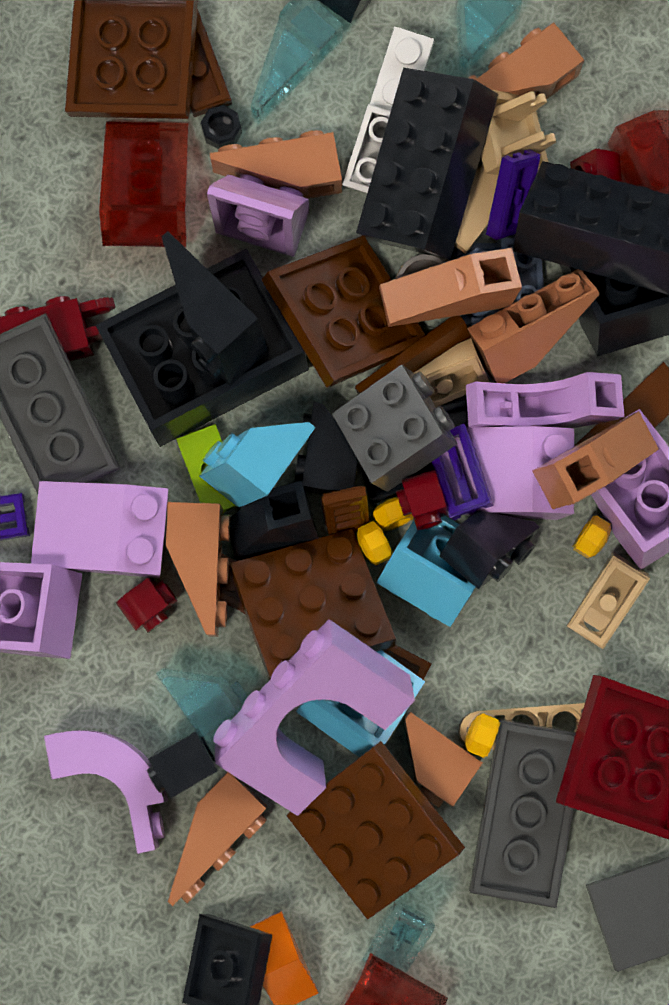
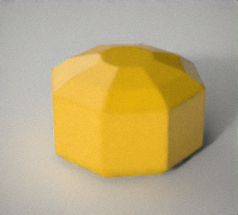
M398 497L384 501L373 511L375 522L377 521L383 532L401 527L414 519L412 513L403 516Z
M597 515L592 516L572 546L574 547L573 550L587 559L598 554L609 539L611 524Z
M373 520L358 528V544L364 556L372 564L377 566L391 558L393 552L377 521L374 522Z
M483 713L477 715L470 723L466 733V751L482 758L487 757L498 733L499 720Z

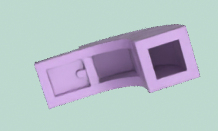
M586 372L564 380L547 383L505 384L475 381L466 385L469 427L542 426L577 428L624 417L622 380L619 374Z
M67 731L44 736L51 779L83 773L96 774L109 779L122 791L127 800L137 854L152 851L159 847L158 839L165 836L161 813H153L152 805L168 800L166 790L159 793L147 773V769L151 767V764L140 750L119 737L98 731Z

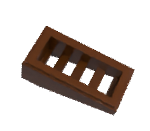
M362 485L323 494L322 510L328 535L353 529V532L356 533L359 527L370 522L365 487H362Z

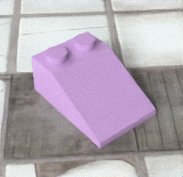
M228 174L209 185L207 197L217 234L292 257L295 256L309 213V199L304 198L300 191L286 186L280 187L279 190L265 186L264 182L259 178L247 174L240 175V178Z
M638 409L635 412H640L659 450L610 484L592 493L591 496L605 520L611 524V530L638 568L642 570L669 553V446L641 410Z
M542 426L468 427L494 505L486 509L482 507L477 509V511L481 510L514 518L558 520L574 514V504L552 509L532 472L537 467L574 447L573 428ZM457 437L455 438L458 443L456 447L473 499L478 498L477 490L460 438ZM447 451L441 456L457 505H460L464 501Z
M39 481L31 564H53L72 571L160 578L168 488L127 484Z
M0 562V652L70 659L82 573L53 564Z

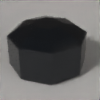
M224 105L208 109L201 121L206 143L216 149L236 144L242 134L238 113Z

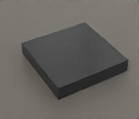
M199 914L182 1003L187 1005H259L273 934L214 915Z

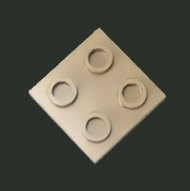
M493 90L499 95L480 157L484 165L485 174L498 175L502 157L507 155L513 157V154L517 152L523 154L524 150L527 149L541 154L539 170L542 161L548 162L545 149L556 143L555 134L544 135L538 120L536 110L547 103L545 94L535 96V92L531 91L524 95H516Z

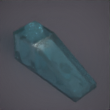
M291 0L279 14V20L251 103L252 119L258 125L343 41V24L317 0Z

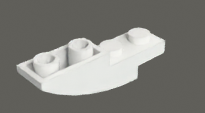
M394 27L370 105L368 104L361 124L342 184L343 186L364 193L368 192L403 68L425 71L434 45L433 38Z

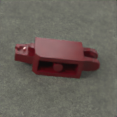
M60 296L46 301V306L31 310L26 306L11 308L5 311V316L0 317L1 334L47 313L69 361L94 356L92 343L103 340L96 326L87 327L85 318L113 311L115 303L112 297L80 303L77 298L70 299L68 296Z

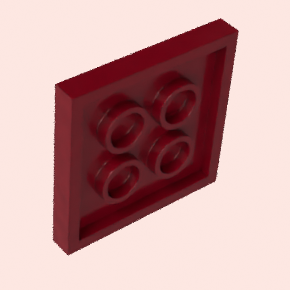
M593 675L555 803L669 839V700L603 676Z

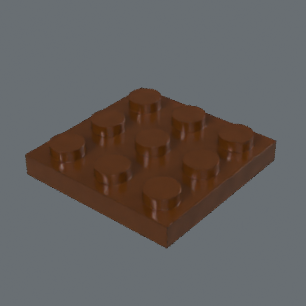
M74 0L65 112L70 117L189 119L198 0Z
M364 236L270 270L261 279L326 388L392 360L425 336L418 322L388 327L379 286L392 280Z
M353 529L230 563V571L268 680L271 679L275 668L282 661H289L299 651L305 637L313 630L318 631L329 619L376 652L395 646L396 637Z
M381 741L326 783V789L298 816L291 811L286 815L367 920L456 858L465 849L462 842Z

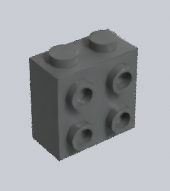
M402 364L332 413L370 482L387 492L400 484L402 480L409 478L458 444L450 430L455 428L452 419L442 406L436 408L430 398L434 390L427 378L420 371L414 374Z

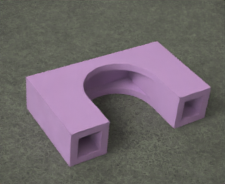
M329 619L318 631L313 630L305 637L299 651L289 661H282L275 668L271 679L260 691L255 690L247 697L242 709L231 721L225 720L218 727L213 739L215 743V764L298 816L326 789L323 760L293 742L281 732L279 724L292 709L303 703L325 699L338 701L350 706L386 730L415 701L410 675Z

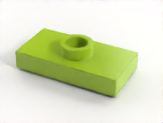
M216 424L177 438L178 446L200 503L221 504L223 512L237 508L236 505L199 477L207 466L203 461L205 455L217 441L223 443Z

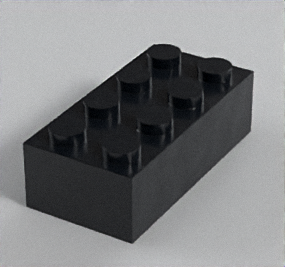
M403 68L356 233L382 244L451 260L499 94L475 79Z
M542 161L519 212L513 251L669 295V194L654 191L644 186H635L609 179L603 175H594L571 169L562 164Z

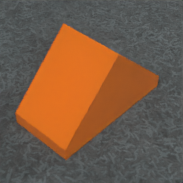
M282 911L250 926L273 934L263 987L274 1005H296L319 993Z

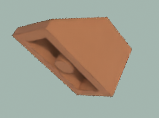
M408 712L403 720L414 780L422 785L420 791L435 806L439 808L445 801L453 807L482 765V762L416 715Z

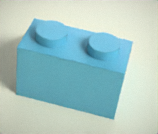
M309 422L250 428L237 436L231 433L223 443L217 441L205 455L203 461L207 466L199 477L238 508L269 494L315 427Z
M444 516L441 517L442 522L439 525L424 530H417L413 520L376 583L389 590L395 596L401 597L424 611L430 617L451 627L475 588L473 584L439 556L460 524Z
M377 651V653L410 675L414 697H416L425 681L384 651ZM334 700L309 701L301 704L296 710L298 714L358 757L379 741L385 745L407 711L406 709L384 730L350 706Z

